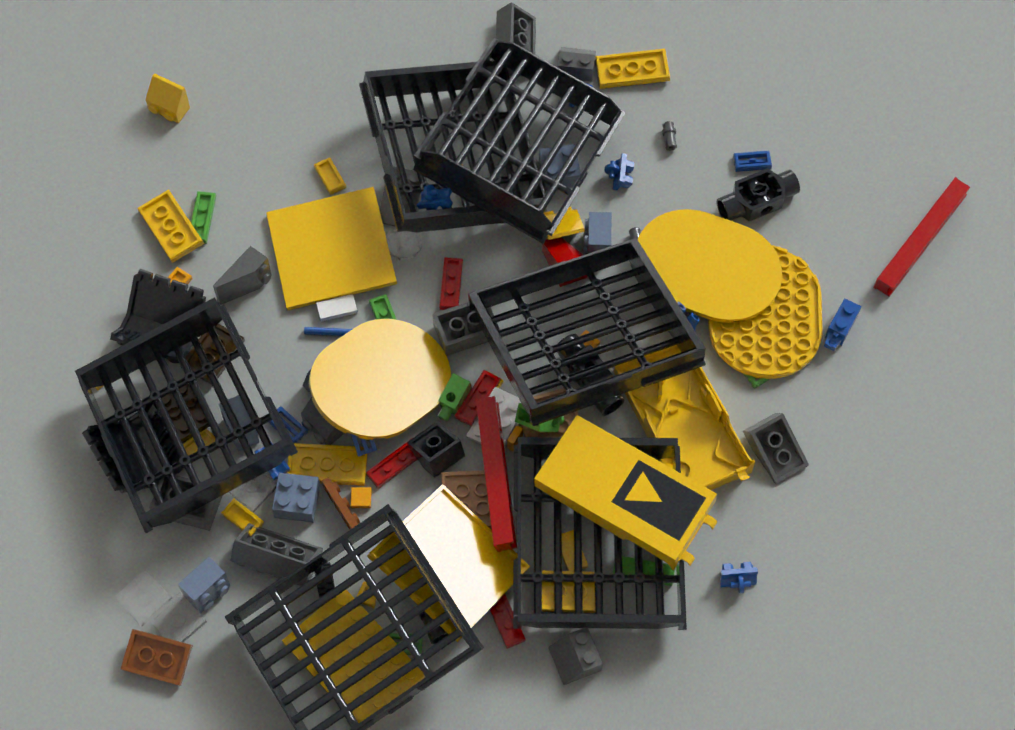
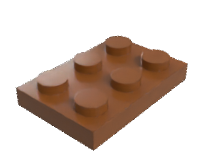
M132 629L121 670L181 686L193 645Z

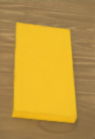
M665 48L595 56L600 89L670 81Z
M169 189L137 208L172 263L204 244Z
M294 443L298 453L288 456L287 465L290 467V471L287 474L318 477L320 484H322V480L329 477L332 483L336 482L338 485L365 486L368 453L358 457L355 446Z

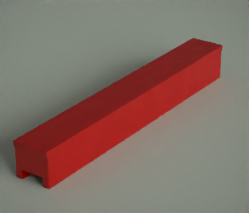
M957 177L952 180L879 275L873 287L874 289H878L889 297L892 295L965 199L970 186L960 181Z
M495 396L482 399L477 398L476 406L493 544L496 551L501 552L517 548L500 409Z

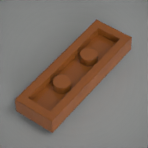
M329 477L322 480L324 490L349 530L361 523L358 516L350 512L349 508L351 506L348 500L340 496L339 492L341 490L336 482L332 483Z

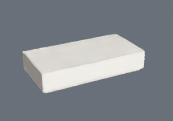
M353 294L316 302L321 322L358 313Z

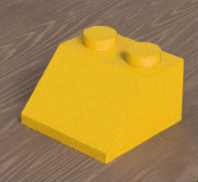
M155 73L152 75L146 96L149 111L153 114L164 116L168 121L180 123L190 109L185 87Z
M570 206L553 235H549L547 239L550 240L585 232L578 210L572 209ZM553 210L543 212L551 222L557 214Z

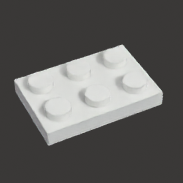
M494 387L489 397L495 396L496 402L499 403L505 448L507 439L515 426L519 424L515 422L518 404L521 402L518 397ZM477 417L466 436L468 439L481 444Z

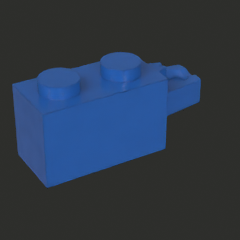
M844 298L828 327L824 347L835 351L839 345H843L862 306Z

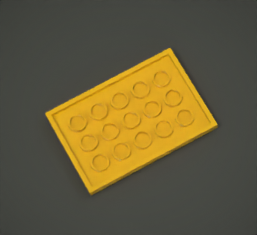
M346 589L336 598L320 607L299 627L303 633L307 632L355 598ZM359 605L309 640L310 645L314 651L369 613ZM375 620L320 657L324 668L326 669L383 628ZM293 631L282 640L285 646L297 639ZM388 635L333 673L331 679L335 686H338L397 645L395 641ZM302 646L291 652L299 661L307 657ZM402 651L342 692L341 695L346 704H349L410 662L411 659ZM312 663L305 667L313 677L318 674ZM418 666L353 710L352 713L357 722H362L425 678ZM323 681L320 682L319 684H320V685L325 689V691L328 693L329 690H328L327 687L325 686L324 682H323Z

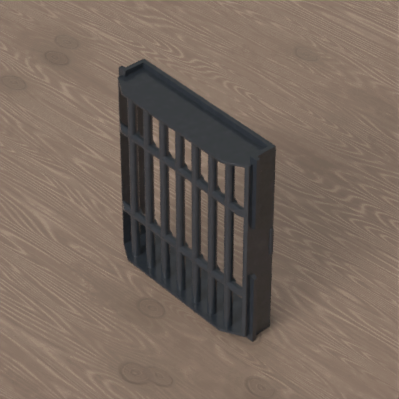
M493 38L465 80L466 85L449 110L442 113L414 154L413 158L416 159L413 170L444 188H450L454 194L544 244L548 236H552L579 192L581 184L588 175V169L595 158L600 157L626 112L619 109L609 96L519 45ZM490 59L498 62L492 72L485 69ZM504 66L514 71L508 81L498 76ZM480 74L486 77V81L458 123L452 122L450 120ZM520 75L530 80L524 90L514 85ZM497 83L503 89L475 131L472 133L463 128L491 85ZM536 84L546 89L540 99L530 94ZM512 92L518 95L519 98L491 141L488 142L482 139L480 135L507 94ZM552 93L561 98L556 108L546 103ZM528 101L534 104L535 107L506 152L496 147L523 103ZM568 102L577 107L572 117L562 112ZM544 110L551 114L524 159L521 161L512 156L540 111ZM583 111L593 116L588 126L578 121ZM560 119L567 123L541 167L537 170L530 166L529 163L556 120ZM599 120L610 125L604 136L594 130ZM445 126L450 128L452 132L438 153L429 151ZM576 128L583 134L560 172L553 179L545 173L572 129ZM462 135L468 139V142L456 160L453 161L446 157L445 154L457 136ZM592 137L600 143L571 190L563 185L562 181L588 138ZM478 144L485 148L472 170H469L461 164L473 146ZM494 153L501 157V160L487 180L478 175L490 154ZM511 163L517 166V170L505 189L494 183L506 164ZM527 172L534 176L520 199L511 194L522 174ZM543 181L550 185V188L536 208L527 202L538 184ZM559 190L568 196L551 222L543 212L555 192Z
M495 60L489 61L485 69L492 72L498 62ZM477 62L365 71L363 82L359 83L372 137L376 139L385 173L383 179L397 232L409 231L419 233L505 223L475 205L470 206L469 202L461 197L463 207L416 212L412 193H421L424 191V187L430 184L427 183L426 177L419 173L417 175L420 185L411 186L409 184L395 129L405 128L413 157L418 147L412 128L423 127L425 138L431 131L430 126H434L443 113L438 92L448 91L451 104H453L457 98L455 90H462L466 85L465 80ZM504 66L498 76L508 81L510 76L507 67ZM481 74L467 94L469 105L474 99L472 89L481 88L487 79ZM490 89L484 96L488 110L493 104ZM509 92L504 99L507 111H496L491 119L495 133L500 127L499 119H505L517 101L515 94ZM431 93L438 118L429 119L427 117L421 94ZM403 95H414L420 120H411L409 118ZM375 96L379 97L385 123H381ZM396 96L403 121H392L386 97ZM460 106L455 111V116L450 119L454 123H458L463 115ZM477 107L467 122H474L477 128L485 114H481ZM520 110L511 122L515 136L524 124ZM446 126L442 131L444 142L450 135ZM384 130L388 131L402 187H398ZM483 131L480 137L487 141L485 131ZM528 131L518 145L522 160L531 147ZM460 135L463 146H465L468 139ZM502 136L498 144L499 148L506 152L507 146L504 136ZM435 144L432 145L429 151L437 152ZM452 144L447 153L449 158L455 161L456 154ZM472 149L467 155L470 170L476 164ZM490 154L486 164L491 175L495 165ZM533 157L529 165L538 170L535 158ZM507 163L505 166L508 176H499L494 184L501 187L500 184L510 181L514 174L511 163ZM526 172V174H522L518 182L528 181L530 184L534 176ZM542 181L533 192V199H529L527 202L536 208L545 196ZM437 183L431 184L435 189H445ZM517 183L512 192L513 195L521 199L522 196ZM402 194L405 195L409 213H405L401 198Z
M637 238L468 293L467 306L470 311H475L481 330L527 415L530 417L529 421L532 426L706 365L704 361L705 346ZM626 261L630 262L632 268L631 270L601 280L597 279L594 272ZM587 275L591 282L530 304L524 303L521 298L522 296ZM634 276L638 281L637 284L611 293H607L603 289L604 286ZM592 290H596L599 297L537 318L532 317L530 311ZM643 290L647 296L618 307L613 306L611 300ZM513 299L518 308L489 317L486 308ZM602 303L607 309L606 311L545 332L540 331L537 326ZM650 303L655 311L626 321L621 319L619 315ZM521 314L526 320L499 331L494 326V323ZM612 317L615 322L614 325L553 346L548 345L545 340ZM658 317L664 323L637 334H631L627 329ZM528 328L533 333V336L506 345L501 339ZM620 331L624 337L562 360L556 359L553 354ZM669 331L672 336L669 340L643 349L639 348L636 344L637 341ZM536 342L539 343L541 350L512 359L509 353ZM625 345H629L632 350L631 353L568 375L562 370V367ZM675 345L681 351V353L652 363L647 362L644 357ZM546 356L550 363L524 373H520L517 368L518 365ZM635 359L641 365V367L578 389L572 388L570 382ZM553 370L558 377L528 388L525 380ZM560 385L566 391L564 394L538 403L533 397L534 394Z
M215 297L75 370L81 389L101 431L106 448L114 459L122 482L145 533L152 531L153 527L176 521L277 467L289 455L292 456L298 453L271 397L265 395L249 362L250 355L225 305L220 306ZM222 320L237 350L229 354L226 352L215 330V327ZM209 333L220 355V358L212 363L209 362L198 337ZM189 342L192 343L203 365L201 369L192 372L181 349V346ZM173 350L185 373V377L178 381L174 380L163 357ZM240 356L269 412L260 418L231 362ZM154 360H157L167 381V387L159 391L146 366ZM223 365L251 419V423L243 427L240 426L214 372L215 369ZM137 369L140 370L150 392V395L140 400L129 376L130 373ZM206 374L233 428V432L225 437L222 435L197 382L198 378ZM122 378L133 402L131 406L122 409L111 384ZM190 384L216 439L215 442L208 446H205L179 391L181 387ZM104 386L115 410L114 415L104 419L91 388ZM170 393L173 394L198 448L195 453L189 456L161 399ZM155 402L180 457V460L172 465L169 464L144 409L145 406ZM136 411L162 466V470L153 475L127 420V416ZM272 420L282 440L273 445L263 427L264 424ZM120 421L144 475V480L134 485L108 428L109 425ZM255 429L265 449L256 454L253 453L245 434ZM236 439L239 440L247 457L237 464L227 445ZM219 448L229 466L228 469L218 473L210 456V453ZM203 458L211 478L200 483L192 463ZM183 467L193 485L192 488L185 492H182L174 475V472ZM167 477L175 494V497L164 502L156 484L157 481ZM149 486L157 506L145 512L137 492Z
M518 437V445H514V510L518 512L516 515L518 558L513 561V629H521L522 626L534 628L588 627L602 629H663L678 626V630H687L684 561H678L676 566L677 575H664L663 560L655 556V575H644L642 547L634 543L635 575H624L622 539L614 535L615 574H603L602 527L594 523V574H583L582 515L575 510L574 574L562 573V503L548 494H542V490L535 487V484L533 494H521V456L534 459L535 478L541 469V460L548 459L562 437ZM619 438L658 461L672 457L673 469L681 473L678 438ZM521 502H534L533 574H521ZM542 502H554V574H542ZM521 582H534V614H521ZM542 582H554V614H542ZM562 582H574L575 614H562ZM582 582H595V614H583ZM603 583H615L616 614H603ZM623 583H635L636 614H624ZM643 583H656V615H644ZM664 583H677L678 615H665Z
M389 504L330 543L327 550L287 577H281L225 616L228 624L234 625L237 634L295 730H308L302 720L332 699L335 700L340 710L311 730H326L343 717L349 723L350 730H366L386 715L392 714L407 704L419 692L425 690L484 648L402 519ZM386 521L389 522V526L354 549L352 546L354 543ZM395 532L400 543L365 566L360 555ZM406 549L411 560L376 583L371 576V572ZM346 550L347 555L282 599L280 594ZM353 561L358 572L294 616L288 609L290 603ZM417 566L423 577L387 601L382 593V589ZM362 578L365 580L369 587L368 590L307 632H302L298 625L301 620ZM428 584L434 594L398 618L393 611V607ZM372 596H375L380 604L378 608L317 650H313L309 643L311 638ZM274 600L275 604L247 624H244V619ZM439 601L445 612L409 636L404 628V624ZM280 611L286 621L255 642L250 631ZM385 613L391 622L390 625L326 669L320 661L321 656ZM448 619H451L456 630L423 653H420L415 642ZM291 628L297 639L268 659H265L260 649ZM394 631H397L402 642L338 686H335L331 679L333 673ZM462 636L469 645V648L432 672L426 660ZM302 646L307 657L276 677L271 666ZM406 648L409 650L414 658L349 704H346L341 695L342 692ZM312 663L318 674L287 695L281 684ZM419 666L425 676L423 680L362 722H357L352 713L353 710ZM323 681L329 692L298 713L292 702Z

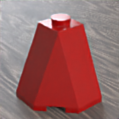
M562 237L547 239L542 247V252L549 266L583 256L581 252ZM587 275L561 283L559 286L563 287L587 278Z

